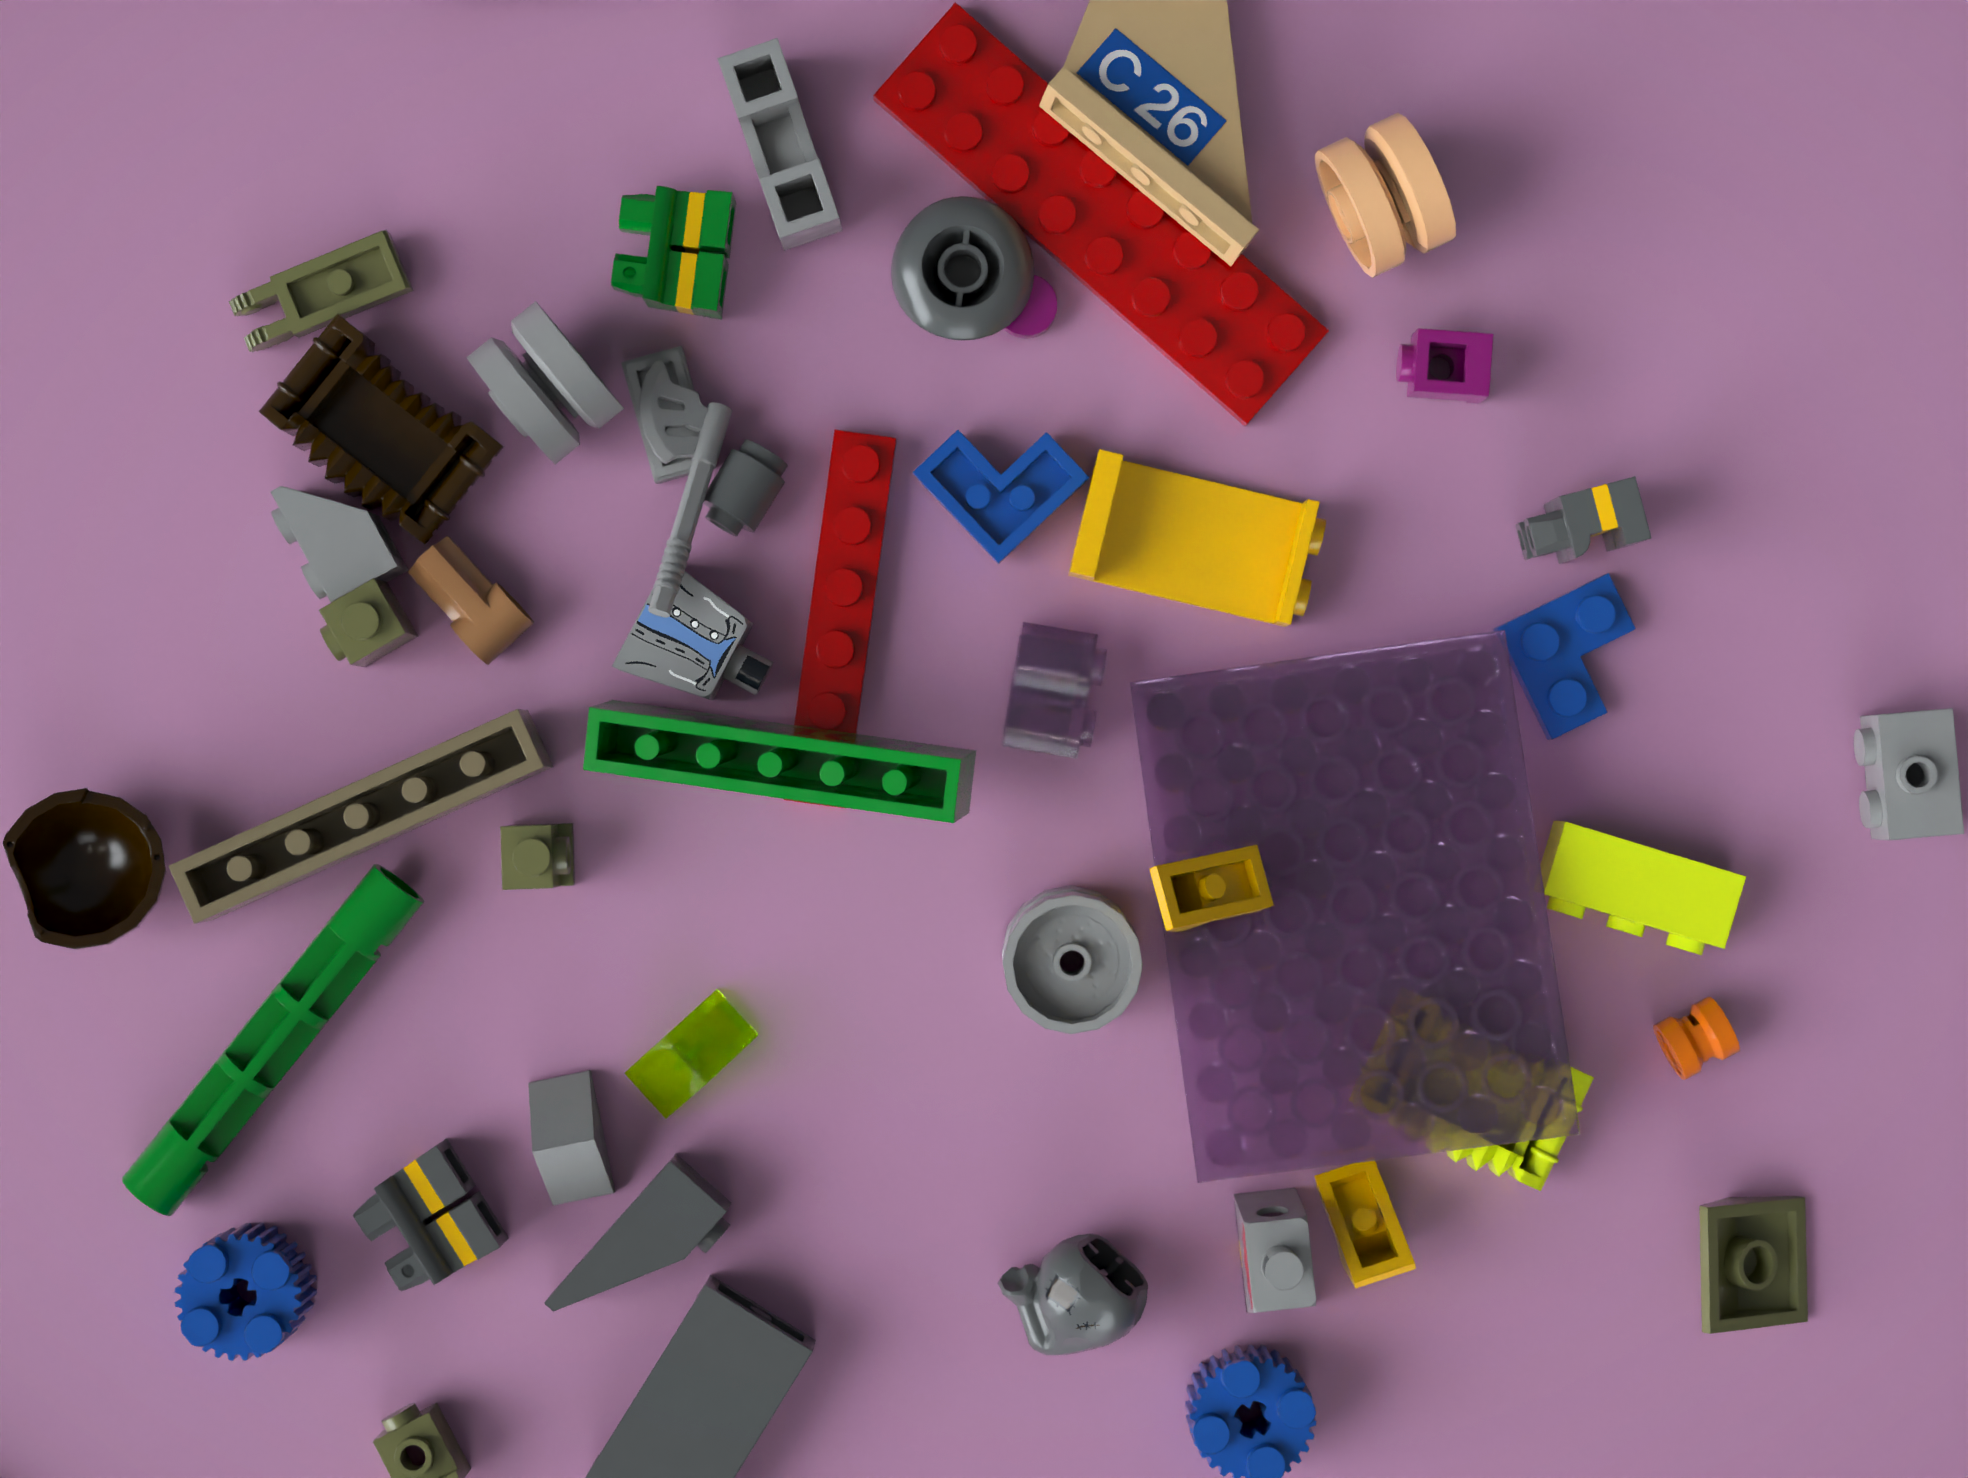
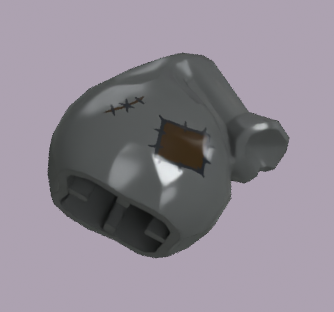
M1096 1234L1076 1235L1063 1240L1043 1257L1040 1268L1034 1264L1024 1265L1021 1269L1011 1267L1001 1276L997 1283L1002 1294L1017 1306L1029 1345L1034 1350L1045 1355H1068L1107 1346L1126 1336L1140 1320L1147 1302L1148 1283L1141 1271L1119 1253L1107 1239Z

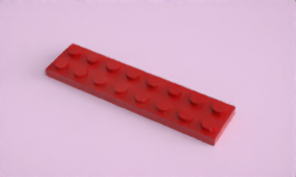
M955 2L873 95L874 101L986 200L1005 210L1028 237L1242 425L1246 426L1329 330L1243 254L1239 256L1232 266H1229L1040 108L1039 104L1048 83Z

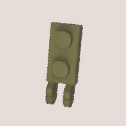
M382 230L270 276V282L236 296L229 301L234 316H247L280 301L286 318L258 327L244 337L249 352H258L285 342L294 335L300 338L327 327L337 314L346 319L414 290L390 233L387 230Z

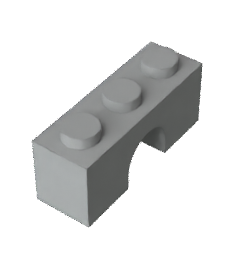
M778 38L717 58L783 250L785 251L841 232L840 217L820 159L816 154Z

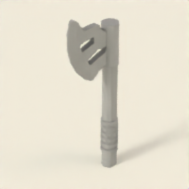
M661 360L654 361L645 375L640 391L639 416L643 432L653 452L663 463L667 464L675 458H692L691 469L671 536L666 543L667 547L664 550L661 560L662 564H660L659 572L657 573V580L654 583L655 589L648 609L652 614L667 618L670 617L675 597L680 589L681 578L684 576V570L687 565L686 561H688L689 553L692 549L693 536L713 469L716 468L732 410L724 404L715 402L709 403L707 407L703 406L698 392L676 385L670 381L666 366ZM658 399L681 404L683 410L661 409ZM687 427L689 430L699 432V436H669L665 429Z

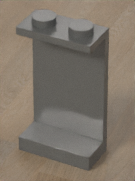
M710 1275L585 1478H735L812 1354L816 1340Z

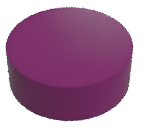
M1034 275L1030 298L1015 321L1004 328L1006 332L1018 338L1028 339L1037 337L1050 328L1057 313V297L1054 289L1045 279Z

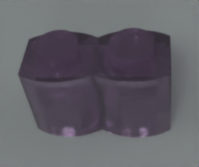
M1022 622L1002 736V746L1077 758L1079 746L1091 747L1097 711L1086 709L1087 696L1090 684L1101 686L1107 657V649L1096 647L1098 634Z

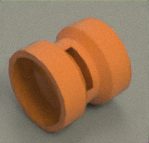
M1710 996L1692 1004L1689 1016H1683L1679 1019L1669 1016L1653 1025L1655 1036L1664 1055L1682 1080H1686L1701 1072L1703 1063L1709 1061L1711 1057L1724 1060L1740 1052L1739 1041L1729 1020L1717 1002Z

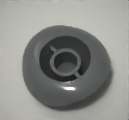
M950 197L937 201L923 209L904 229L893 253L891 264L892 286L900 307L919 327L946 339L975 340L1003 330L1021 314L1033 288L1034 260L1025 234L1017 222L1005 210L980 198Z

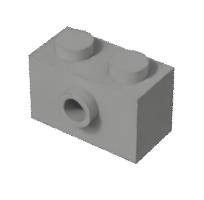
M1953 708L1860 716L1861 729H1856L1854 733V753L1858 765L1865 768L1867 791H1862L1860 794L1859 810L1863 826L1870 828L1871 839L1900 840L1964 834Z

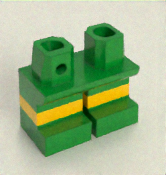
M657 186L655 195H623L619 215L620 231L650 236L648 257L615 254L611 277L613 289L635 297H642L650 308L722 320L729 267L726 258L730 259L737 205L733 193L707 190V193L687 192Z

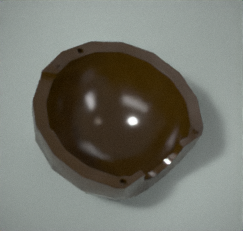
M88 788L54 793L27 808L6 833L3 840V847L10 867L16 876L27 906V916L34 936L43 943L76 950L112 944L139 928L159 901L166 874L161 838L147 815L120 797L89 791Z

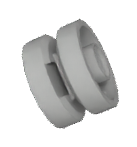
M535 301L511 321L513 335L527 351L523 354V357L526 359L525 362L522 363L504 341L492 337L466 358L490 388L488 392L490 397L524 437L529 435L554 464H557L580 445L579 432L561 410L563 407L574 418L580 415L589 426L601 428L624 408L557 325Z
M1072 885L1044 890L1022 904L1007 926L1002 948V962L1008 992L1021 1012L1045 1029L1068 1034L1098 1030L1122 1015L1138 990L1143 963L1137 935L1121 908L1095 890ZM1067 951H1078L1084 957L1083 967L1076 971H1064L1060 966L1061 956Z

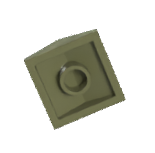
M1727 1197L1700 1205L1702 1332L1714 1334L1808 1322L1805 1197Z

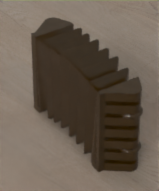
M337 314L318 338H313L312 346L283 382L279 381L277 383L278 388L259 412L277 428L295 436L293 446L303 451L311 449L309 463L318 467L327 465L326 480L334 484L345 482V494L352 497L362 496L361 506L369 510L382 506L383 518L390 521L399 518V525L423 544H426L433 536L434 530H438L445 520H450L449 515L457 506L456 503L462 500L468 492L467 489L471 485L473 486L480 476H485V470L491 464L492 458L497 456L504 446L472 421L461 425L462 417L454 411L445 414V409L439 404L433 403L430 405L431 398L423 392L414 394V386L405 379L400 380L401 372L390 365V359L383 354L374 355L375 343Z

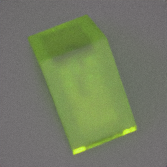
M716 989L624 1074L662 1116L667 1119L715 1077L759 1034L726 997Z

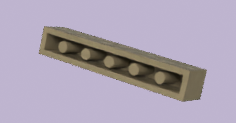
M516 709L184 858L168 867L193 923L212 921L554 766L529 711Z

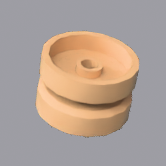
M1399 113L1391 115L1367 128L1364 139L1365 150L1356 142L1345 137L1319 149L1315 154L1316 171L1332 217L1353 257L1363 271L1372 278L1401 265L1405 261L1406 242L1425 254L1452 241L1456 237V221L1442 177L1417 130L1405 116Z

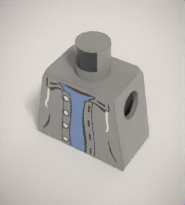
M686 571L683 578H681L682 582L679 586V592L675 597L670 617H660L648 611L655 589L653 587L612 667L709 700H714L725 679L757 695L773 666V662L743 646L753 623Z

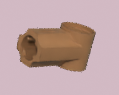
M446 536L438 543L432 545L416 560L415 564L408 571L431 600L438 604L453 621L450 626L458 637L487 665L534 624V621L522 606L499 583L493 584L451 537Z

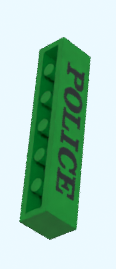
M611 700L589 707L583 770L955 823L970 811L976 750Z

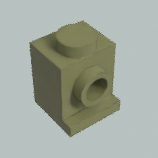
M573 823L500 826L502 890L547 889L575 885Z
M411 1403L381 1421L385 1430L381 1431L374 1439L373 1444L391 1478H465L471 1470L438 1403L419 1411L416 1403ZM410 1445L419 1446L425 1453V1463L414 1465L405 1448Z

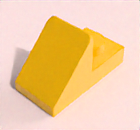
M1258 845L1149 868L1166 931L1181 932L1208 922L1248 914L1274 906Z
M1374 1157L1314 1176L1318 1193L1337 1241L1342 1266L1355 1289L1416 1269L1414 1259Z

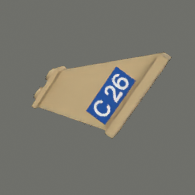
M1090 0L1064 66L1047 85L1039 107L1229 266H1232L1248 247L1259 229L1252 224L1227 0Z

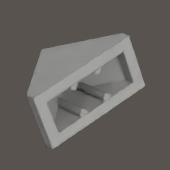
M591 1070L528 1083L532 1153L553 1206L615 1193Z

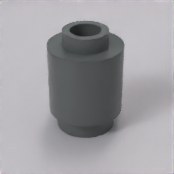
M745 439L739 451L731 450L708 487L704 504L710 510L705 518L735 537L738 536L741 529L754 533L783 487L785 481L781 476L788 465L768 449Z

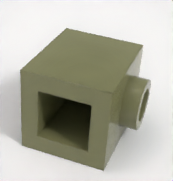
M375 578L319 610L327 623L326 626L320 629L327 647L338 661L347 658L350 665L366 667L418 637L417 632L389 584Z

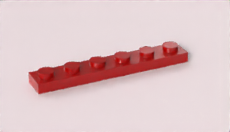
M834 430L794 725L857 734L897 439L894 437ZM784 799V800H787V801H795V802L809 803V802H803V801H796V800Z

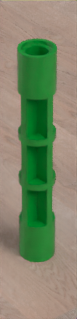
M379 864L372 866L122 1177L125 1187L138 1200L162 1215L171 1216L176 1212L208 1172L206 1161H217L381 957L378 951L381 944L389 946L424 903L423 898L411 886Z

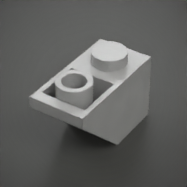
M284 486L271 491L279 507L271 512L274 522L289 544L296 541L299 543L309 562L301 566L302 572L312 591L319 599L327 596L332 603L373 578L388 582L408 571L378 515Z

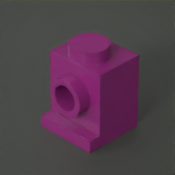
M1418 328L1411 335L1410 345L1400 344L1396 366L1397 382H1408L1407 397L1467 401V403L1479 404L1489 397L1494 334ZM1433 358H1443L1448 362L1450 366L1448 378L1438 379L1431 374L1429 365Z

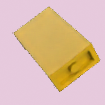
M1099 449L1068 576L1281 627L1291 625L1293 614L1304 616L1312 585V580L1302 578L1308 554L1318 555L1326 527V519L1317 517L1319 501L1307 499L1303 503L1123 461L1124 455Z

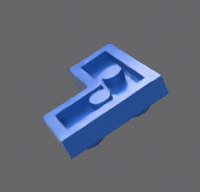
M959 430L953 433L913 471V475L997 564H1000L1089 479V476L1047 432L1002 474L989 463Z
M1608 573L1493 629L1547 740H1553L1608 713L1580 656L1636 628Z

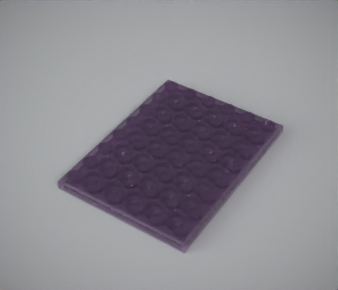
M1505 630L1130 682L1154 866L1258 845L1274 906L1260 911L1208 922L1181 932L1166 931L1162 918L1197 1183L1579 1135L1580 1127Z

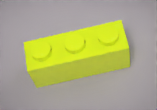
M1553 821L1532 892L1549 896L1547 909L1583 919L1586 908L1609 915L1606 927L1643 937L1646 926L1669 933L1665 945L1702 956L1705 944L1725 949L1746 876L1566 821Z

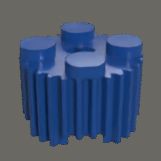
M246 1223L238 1229L233 1227L224 1233L218 1234L190 1255L189 1260L183 1264L186 1270L177 1277L182 1284L175 1288V1293L181 1295V1298L174 1302L175 1307L182 1308V1313L177 1318L182 1320L181 1332L189 1343L193 1346L203 1347L202 1350L204 1352L211 1348L214 1349L215 1357L217 1358L226 1353L230 1361L235 1360L239 1355L243 1361H246L253 1355L259 1358L265 1353L273 1351L298 1330L297 1327L305 1321L306 1317L304 1314L314 1306V1302L310 1299L317 1294V1289L311 1287V1284L317 1280V1276L310 1274L311 1264L303 1263L302 1260L306 1257L305 1252L297 1253L295 1251L298 1244L295 1241L288 1244L286 1242L287 1234H278L277 1226H272L266 1230L264 1223H259L252 1227L251 1223ZM243 1279L249 1282L247 1290H256L257 1298L250 1303L242 1299L237 1291V1284Z
M1262 1344L1257 1350L1253 1345H1248L1246 1351H1242L1240 1346L1237 1345L1234 1347V1353H1229L1226 1349L1221 1350V1358L1218 1359L1212 1355L1208 1364L1204 1362L1199 1364L1200 1374L1192 1373L1191 1378L1194 1385H1187L1186 1388L1190 1399L1185 1401L1188 1413L1186 1420L1193 1442L1198 1448L1200 1456L1207 1458L1208 1464L1212 1469L1218 1466L1222 1476L1230 1472L1232 1478H1240L1241 1476H1245V1478H1281L1285 1471L1287 1473L1291 1471L1290 1463L1292 1461L1298 1464L1302 1461L1299 1456L1301 1451H1309L1310 1448L1306 1440L1314 1439L1311 1427L1316 1426V1409L1312 1401V1395L1298 1370L1293 1368L1287 1357L1281 1358L1277 1350L1274 1349L1269 1353L1266 1346ZM1253 1401L1260 1402L1259 1407L1262 1415L1254 1422L1251 1420L1250 1423H1242L1236 1410L1242 1404L1250 1409Z

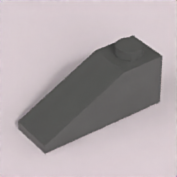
M675 1154L552 1292L544 1304L554 1312L684 1260L696 1246L706 1253L730 1226L722 1217L728 1211L731 1202L681 1157Z

